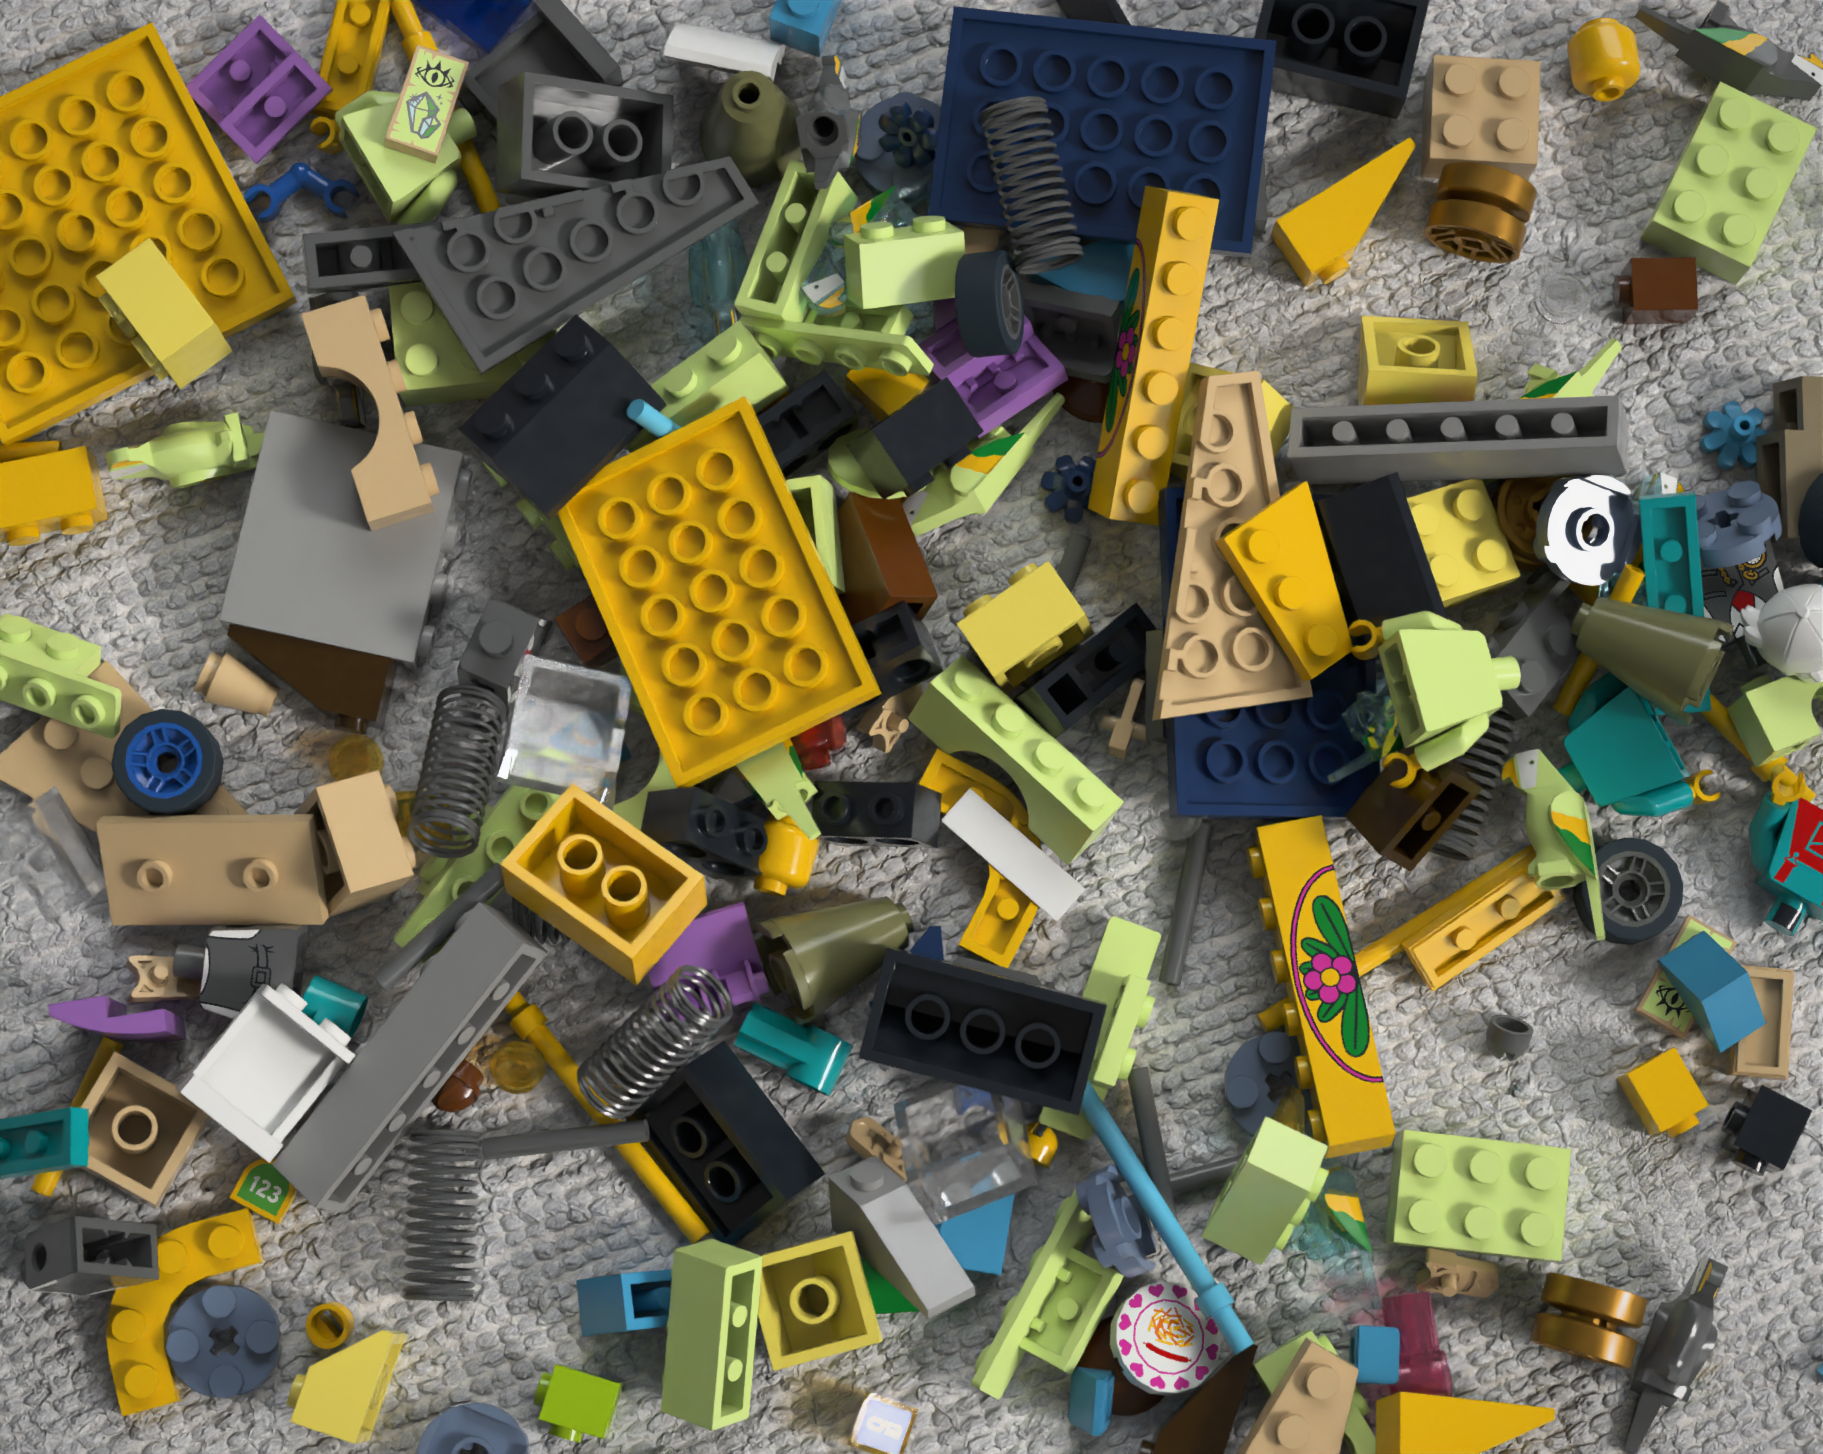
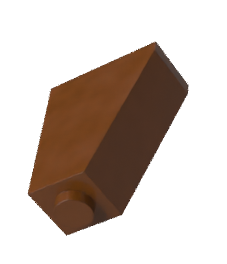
M849 492L837 512L846 592L844 594H837L851 626L903 600L906 601L922 621L937 599L938 594L900 498L883 500Z

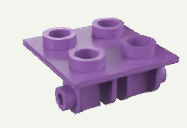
M743 902L697 915L648 972L655 992V990L660 989L663 982H666L679 966L689 964L701 967L714 975L722 983L732 1000L733 1006L754 999L755 1002L760 1001L759 995L770 992ZM682 973L700 981L711 992L717 1003H721L724 1012L725 1008L722 1000L714 988L695 974ZM679 978L680 983L693 989L703 999L711 1015H713L710 1007L713 1004L708 996L693 982L685 978ZM682 989L688 1000L699 1011L703 1009L689 992ZM664 993V998L672 1001L669 993ZM657 1000V1005L664 1008L662 1002ZM668 1004L669 1008L676 1015V1017H678L681 1021H684V1017L675 1008ZM660 1012L667 1023L672 1021L667 1015Z

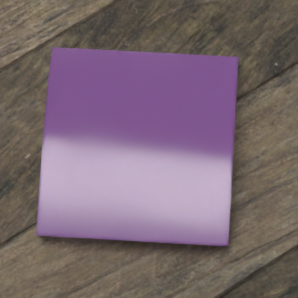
M260 14L186 85L191 97L256 164L333 91L322 77Z
M1025 315L1022 344L1016 354L980 358L970 356L964 346L958 320H955L918 344L934 364L929 374L934 383L936 384L948 377L984 432L978 435V438H981L1068 380L1064 366L1037 338L1030 320Z
M105 995L48 1005L51 1017L107 1038L133 1042L187 1040L184 1018L166 1009L127 1015L126 1005Z

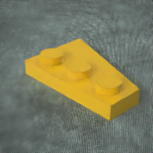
M1305 481L1297 484L1215 541L1302 681L1315 678L1351 652L1350 649L1353 647L1309 485Z

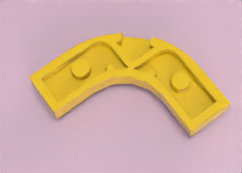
M939 749L936 750L919 784L942 793L940 815L945 816L967 790L971 788L1042 850L1039 838L1028 829L1027 810L1010 790L982 771ZM987 861L989 879L984 896L958 943V947L992 965L1009 968L1033 922L1039 906Z
M245 1208L193 1222L164 1234L157 1239L159 1280L115 1290L108 1313L106 1339L109 1363L122 1416L181 1401L172 1361L166 1350L168 1339L167 1324L175 1303L189 1287L209 1277L264 1263L251 1209Z

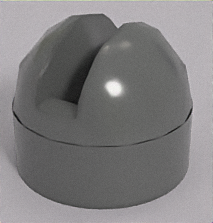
M1492 1016L1486 1032L1488 1051L1498 1059H1501L1506 1052L1507 1059L1515 1061L1523 1056L1529 1047L1534 1031L1532 1026L1513 1016Z

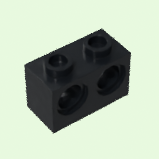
M826 370L757 417L784 478H787L830 448L838 437L857 429L856 410Z
M905 600L851 626L882 694L841 714L848 719L944 671L927 627Z
M814 781V786L818 792L813 795L812 817L821 832L817 839L837 846L938 848L942 793L918 783Z
M695 786L648 792L641 832L696 871L713 879L762 875L758 861L759 855L764 853L768 843L767 833L764 829V824L767 820Z

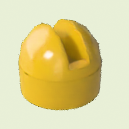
M1039 1122L1024 1125L1015 1135L1009 1151L1028 1162L1049 1169L1057 1150L1056 1134L1052 1128L1047 1127L1042 1136L1039 1137L1037 1136Z
M325 1302L315 1307L306 1319V1333L313 1344L323 1349H332L345 1343L354 1330V1317L351 1310L338 1302ZM327 1310L342 1326V1334L334 1323L324 1315Z

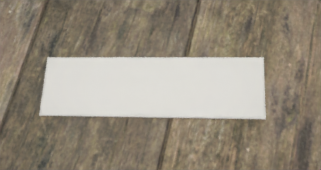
M971 788L967 790L941 820L1056 922L1085 891V888Z

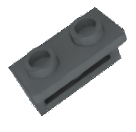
M1021 281L1024 315L1030 320L1037 338L1064 366L1066 374L1100 383L1110 382L1123 313L1120 301L1101 295H1089L1060 289L1053 285Z

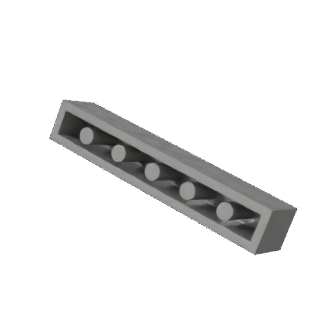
M1619 395L1291 408L1287 458L1300 483L1307 481L1308 485L1368 483L1398 472L1401 482L1627 474L1629 423Z
M478 902L474 909L467 911L460 917L454 927V934L440 952L432 955L423 964L420 970V977L407 994L397 999L390 1006L385 1016V1022L374 1036L356 1049L354 1052L356 1056L352 1059L351 1065L340 1079L323 1091L318 1098L317 1108L303 1126L295 1129L286 1138L283 1144V1151L272 1165L315 1208L343 1213L539 965L548 951L504 911Z

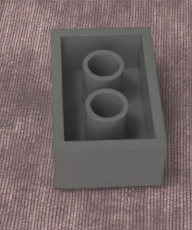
M527 71L518 74L499 85L495 192L541 199L577 190L584 191L607 186L612 182L630 178L633 180L665 173L666 170L671 169L673 95Z

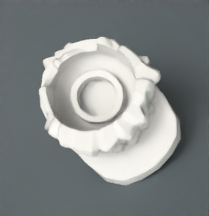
M1804 584L1789 587L1775 594L1761 609L1747 605L1745 609H1741L1740 616L1745 626L1743 628L1745 641L1755 646L1760 655L1769 664L1779 669L1783 675H1796L1799 679L1810 683L1823 682L1822 585Z

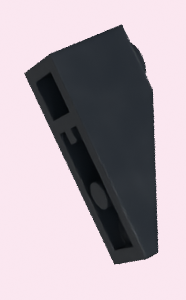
M1136 602L1045 672L1012 700L1053 738H1056L1144 667L1146 632L1157 630V628Z

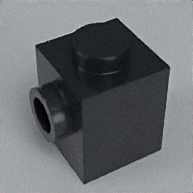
M1764 1085L1749 1088L1743 1103L1741 1104L1736 1101L1729 1109L1723 1121L1721 1131L1727 1133V1136L1721 1147L1735 1154L1732 1160L1734 1164L1755 1175L1763 1176L1766 1170L1770 1173L1783 1171L1812 1110Z

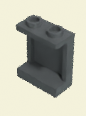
M536 0L534 4L537 13L467 70L458 100L473 117L481 112L493 127L488 132L496 144L499 85L524 71L619 87L623 84L621 69L618 63L561 0Z

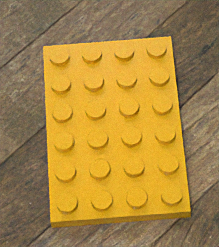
M745 396L607 464L558 512V516L676 788L691 787L882 694L755 411Z

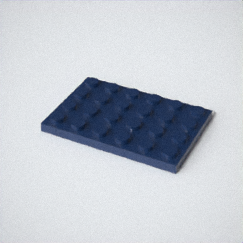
M954 6L927 216H943L946 222L956 226L1009 231L1005 229L1008 219L1002 217V212L1005 208L999 205V200L1002 196L996 193L999 184L993 181L996 172L990 168L993 161L987 156L991 149L985 147L984 143L988 137L982 135L983 127L979 124L978 116L984 109L1006 100L1026 96H1039L1046 100L1048 108L1047 114L1042 118L1051 120V124L1045 129L1054 132L1053 137L1048 141L1057 144L1055 150L1050 153L1060 156L1059 160L1053 165L1063 167L1062 172L1055 177L1066 179L1064 185L1057 189L1069 191L1067 197L1062 200L1071 202V207L1064 212L1074 214L1073 220L1066 224L1077 226V230L1069 236H1077L1083 240L1135 245L1145 186L1218 199L1219 204L1210 254L1251 258L1277 41ZM1011 110V111H1007V112L998 114V115H996V116H994V117H992V118L999 117V116H1001V115H1004V114H1006V113H1009V112H1012V111H1015V110ZM1037 123L1019 127L1003 134L1028 130L1040 126L1044 123ZM1001 128L988 129L987 133L992 134ZM1046 135L1025 138L1008 145L1030 142ZM992 139L990 145H997L1006 139ZM1049 147L1031 149L1028 151L1015 154L1011 157L1035 153ZM995 151L993 156L999 157L1009 151ZM1051 159L1033 161L1024 165H1020L1016 168L1033 166ZM999 162V163L996 165V168H997V169H1002V168H1004L1005 166H1007V165H1009V164H1011V163H1014V162H1009V163H1001V162ZM1055 170L1036 173L1018 180L1035 178L1038 176L1051 173ZM1002 174L999 176V180L1004 181L1016 174ZM1058 182L1038 185L1021 192L1044 188ZM1004 186L1001 190L1002 192H1009L1019 186ZM1055 194V195H1050V196L1041 197V198H1038V199H1034V200L1028 201V202H1026V203H1032V202L1042 201V200H1045V199H1049V198L1055 197V196L1060 195V194ZM1024 197L1007 198L1004 203L1011 204ZM1062 206L1043 209L1029 215L1051 211ZM1011 209L1007 215L1014 216L1027 209ZM1059 218V219H1054V220L1046 221V222H1043V223H1040V224H1036V225H1034V226H1039V225H1045V224L1053 223V222L1062 220V219H1064V218ZM1032 220L1014 221L1010 224V227H1019ZM1061 230V231H1057V232H1052V233L1045 234V235L1051 236V235L1058 234V233H1061V232H1064V231H1067V230Z
M1164 488L1159 491L1158 512L1163 640L1185 488ZM1311 494L1313 503L1333 496ZM1342 657L1310 680L1313 697L1166 719L1169 818L1298 820L1322 815L1323 820L1349 821L1345 814L1357 802L1363 791L1380 775V754L1361 765L1367 740L1376 723L1378 726L1375 659L1349 667L1346 657Z

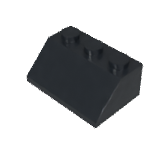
M1263 0L1253 38L1277 41L1271 89L1398 119L1407 97L1429 0Z
M575 314L458 429L479 457L550 520L643 429L642 426L627 416V409L631 402L636 399H642L659 412L667 404L609 341Z
M1398 472L1314 503L1348 631L1351 624L1357 620H1367L1377 628L1382 626L1384 620L1422 611H1429L1448 619ZM1363 634L1355 637L1350 635L1353 647L1366 645L1370 642L1372 635ZM1349 652L1345 657L1348 666L1352 667L1380 658V654L1369 660H1360L1352 652Z
M725 1041L685 1065L637 1108L630 1117L626 1118V1121L647 1120L649 1141L643 1142L715 1239L735 1246L787 1206L825 1174Z

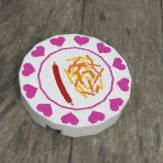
M1164 1281L1143 1286L1119 1304L1111 1321L1110 1347L1114 1358H1118L1120 1366L1124 1369L1122 1373L1130 1383L1149 1394L1171 1396L1195 1388L1214 1369L1220 1355L1221 1332L1212 1318L1206 1320L1194 1301L1198 1297L1195 1291L1180 1283Z

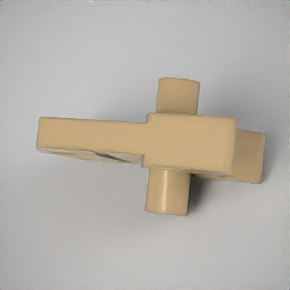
M1137 678L1133 680L1121 718L1108 714L1103 716L1100 728L1113 731L1108 745V755L1125 760L1132 738L1146 741V726L1134 722L1144 690V680Z
M919 683L866 709L856 728L863 733L873 736L874 748L889 753L901 733L907 730L909 726L908 716L923 694L921 684Z
M132 955L125 964L136 979V987L128 997L130 1003L199 999L202 980L175 977L173 975L174 957Z
M871 1117L853 1120L848 1128L845 1140L850 1147L864 1159L875 1155L904 1182L909 1177L908 1173H918L926 1162L925 1157L911 1147L905 1138L893 1136Z
M1426 1248L1425 1261L1427 1268L1415 1273L1417 1290L1443 1294L1447 1297L1461 1294L1487 1298L1500 1287L1497 1264L1457 1256L1456 1253L1449 1250Z

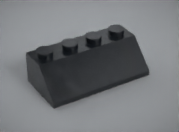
M888 946L858 1058L1079 1115L1107 1004L1103 1001Z

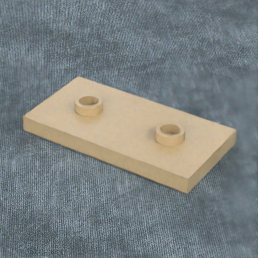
M315 814L102 816L96 822L112 925H323L329 917Z

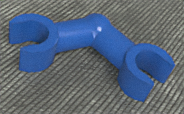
M300 162L292 165L289 171L270 185H254L244 195L247 204L254 202L260 196H266L271 199L268 209L258 215L261 223H268L274 220L279 215L280 203L301 188L324 200L328 210L339 218L348 217L341 207L333 204L334 196L340 191H347L353 196L360 197L356 187L350 181L344 179L331 181L312 170L307 164Z

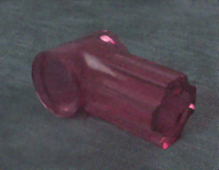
M1430 1291L1381 1298L1385 1327H1395L1400 1332L1399 1379L1397 1383L1389 1384L1391 1395L1398 1392L1452 1397L1449 1364L1445 1351L1443 1349L1440 1350Z

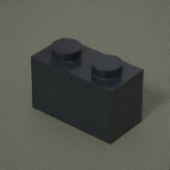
M948 377L917 395L846 446L883 500L900 490L908 498L934 480L929 471L940 463L945 471L970 455L972 452L966 444L984 431Z

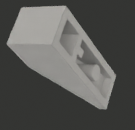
M874 1155L828 1177L832 1229L837 1234L853 1231L859 1255L923 1315L930 1319L975 1296L974 1285L909 1186L878 1157Z

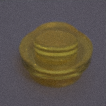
M357 734L349 735L340 739L333 746L329 754V770L336 781L379 770L381 775L384 768V756L380 747L371 738Z
M521 1041L508 1042L495 1049L491 1056L490 1072L496 1084L508 1093L523 1094L533 1090L545 1074V1057L532 1044Z

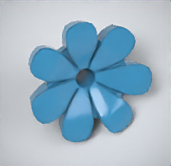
M1730 401L1722 405V413L1718 411L1707 413L1703 418V425L1711 430L1712 433L1700 439L1699 444L1702 451L1709 454L1719 450L1717 464L1725 470H1731L1737 458H1740L1742 464L1747 468L1757 465L1756 436L1768 434L1767 431L1758 427L1763 421V412L1758 408H1753L1743 413L1738 402Z

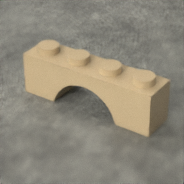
M365 295L301 314L321 376L345 380L358 386L373 400L379 412V430L376 441L368 455L351 470L371 531L434 512L430 497L440 494L431 463L419 465L413 445L424 441L414 410L403 414L397 393L407 391L397 359L386 362L380 342L390 339L381 308L370 310Z

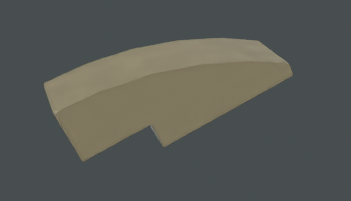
M1800 376L1773 383L1774 432L1756 436L1757 483L1760 485L1761 493L1769 495L1776 501L1782 523L1781 536L1776 541L1773 534L1770 538L1771 543L1798 538L1801 504L1809 486L1819 474L1823 473V377Z

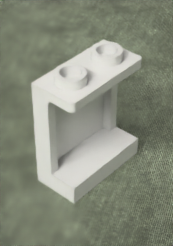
M282 982L276 990L266 984L260 986L176 1089L269 1163L284 1146L281 1143L282 1140L345 1063L349 1064L356 1056L345 1047L352 1038L327 1018H324L320 1025H317L301 1012L308 1003Z

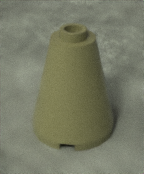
M756 71L739 72L725 83L704 112L699 130L700 145L704 157L707 161L730 156L750 188L761 187V185L775 180L778 182L783 178L789 160L800 161L802 156L796 123L797 115H801V112L796 104L762 73Z
M1598 597L1593 606L1586 603L1581 605L1570 633L1578 636L1575 646L1577 649L1671 719L1688 727L1693 719L1691 714L1684 711L1688 704L1699 709L1725 651L1720 650L1723 643L1719 642L1718 638L1720 635L1731 638L1734 625L1722 620Z
M885 896L766 919L755 924L754 930L764 935L754 940L764 974L774 995L784 993L788 996L793 1006L784 1009V1011L797 1025H803L815 1019L881 968L888 946L903 950L909 946L908 934L914 931V927L906 907L901 902L894 904L889 897Z

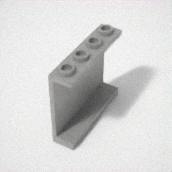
M270 410L219 618L224 629L228 630L231 624L385 656L392 660L404 662L408 670L417 671L420 657L429 659L434 644L436 627L428 626L432 606L441 607L446 593L448 575L440 573L445 553L454 554L458 542L460 522L452 521L457 501L466 502L470 491L473 471L465 469L466 463L463 452L422 443L413 445L419 465L430 462L440 494L430 497L434 512L371 531L351 470L368 455L378 434Z

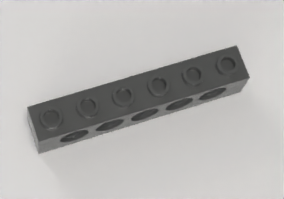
M441 221L303 234L301 242L307 293L318 294L420 283L421 281L394 240L392 232L441 223Z

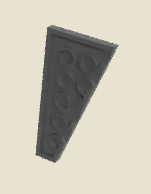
M728 156L666 170L665 173L633 180L630 178L612 182L607 186L563 193L497 208V210L464 218L447 219L441 221V223L415 229L398 230L392 232V236L477 371L482 375L566 324L575 314L579 316L755 208L759 201L732 158Z

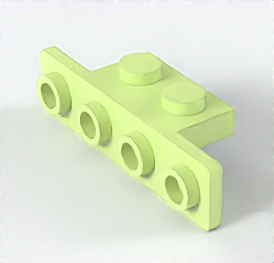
M846 299L841 305L845 312L836 316H824L823 314L831 308L821 315H818L811 308L804 323L741 315L739 319L771 359H778L779 356L798 358L812 365H819L821 362L837 363L857 371L863 370L864 367L883 369L897 376H906L908 373L929 375L934 366L911 337L905 335L914 316L905 304L862 309L849 299Z
M7 613L0 617V700L113 739L120 732L121 691L116 687L87 678L101 665V646L79 639L73 634L62 633L30 622L27 618L21 616H13Z
M524 767L494 807L490 805L485 806V815L482 818L483 825L480 828V841L473 853L452 859L432 855L425 862L418 874L422 881L415 889L425 897L396 933L394 942L403 948L494 864H501L564 791L534 767ZM467 814V815H466L467 817H469V818H471V819L476 818V816H475L474 814ZM458 826L453 828L454 831H465ZM470 834L459 835L453 841H467L472 839ZM471 843L462 846L449 845L447 849L465 848L471 845ZM502 887L495 895H493V896L485 903V905L490 906V904L493 902V900L496 898V896L500 893V891L503 889V887ZM454 932L428 954L421 963L424 964L432 955L440 952Z
M1115 916L1111 917L1107 922L1082 993L1083 997L1103 1001L1107 1004L1088 1078L1102 1102H1104L1108 1089L1115 1086L1117 1079L1127 1080L1133 1066L1137 1050L1128 1046L1135 1026L1142 1029L1145 1028L1154 1005L1155 997L1147 995L1151 981L1146 979L1161 939L1159 932ZM1042 1106L1038 1117V1122L1041 1125L1082 1140H1089L1094 1131L1081 1109L1079 1115Z
M1076 1188L1072 1195L1060 1204L1055 1215V1227L1045 1245L1038 1248L1032 1256L1028 1266L1029 1275L1020 1292L1012 1297L1005 1306L1001 1318L1002 1325L992 1344L985 1347L977 1358L975 1375L971 1385L997 1400L1002 1397L1026 1351L1072 1375L1124 1278L1118 1271L1110 1267L1104 1268L1099 1261L1080 1252L1094 1224L1091 1215H1087L1082 1209L1077 1198Z

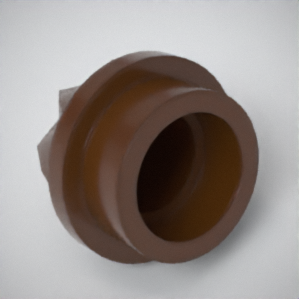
M463 1059L431 1101L437 1109L442 1111L457 1112L476 1102L480 1097L481 1091L479 1087L484 1080V1076L473 1064Z

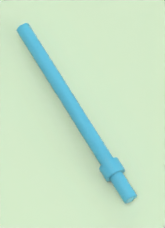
M1088 1080L1081 1111L1198 1295L1194 1301L1206 1320L1209 1318L1213 1319L1235 1355L1252 1346L1254 1342L1231 1307V1304L1235 1301L1223 1282L1219 1284L1215 1282Z

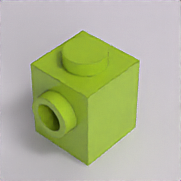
M555 1364L552 1374L542 1373L533 1404L542 1407L538 1419L551 1423L548 1431L551 1435L578 1443L581 1442L583 1433L605 1439L608 1436L624 1383L566 1365Z

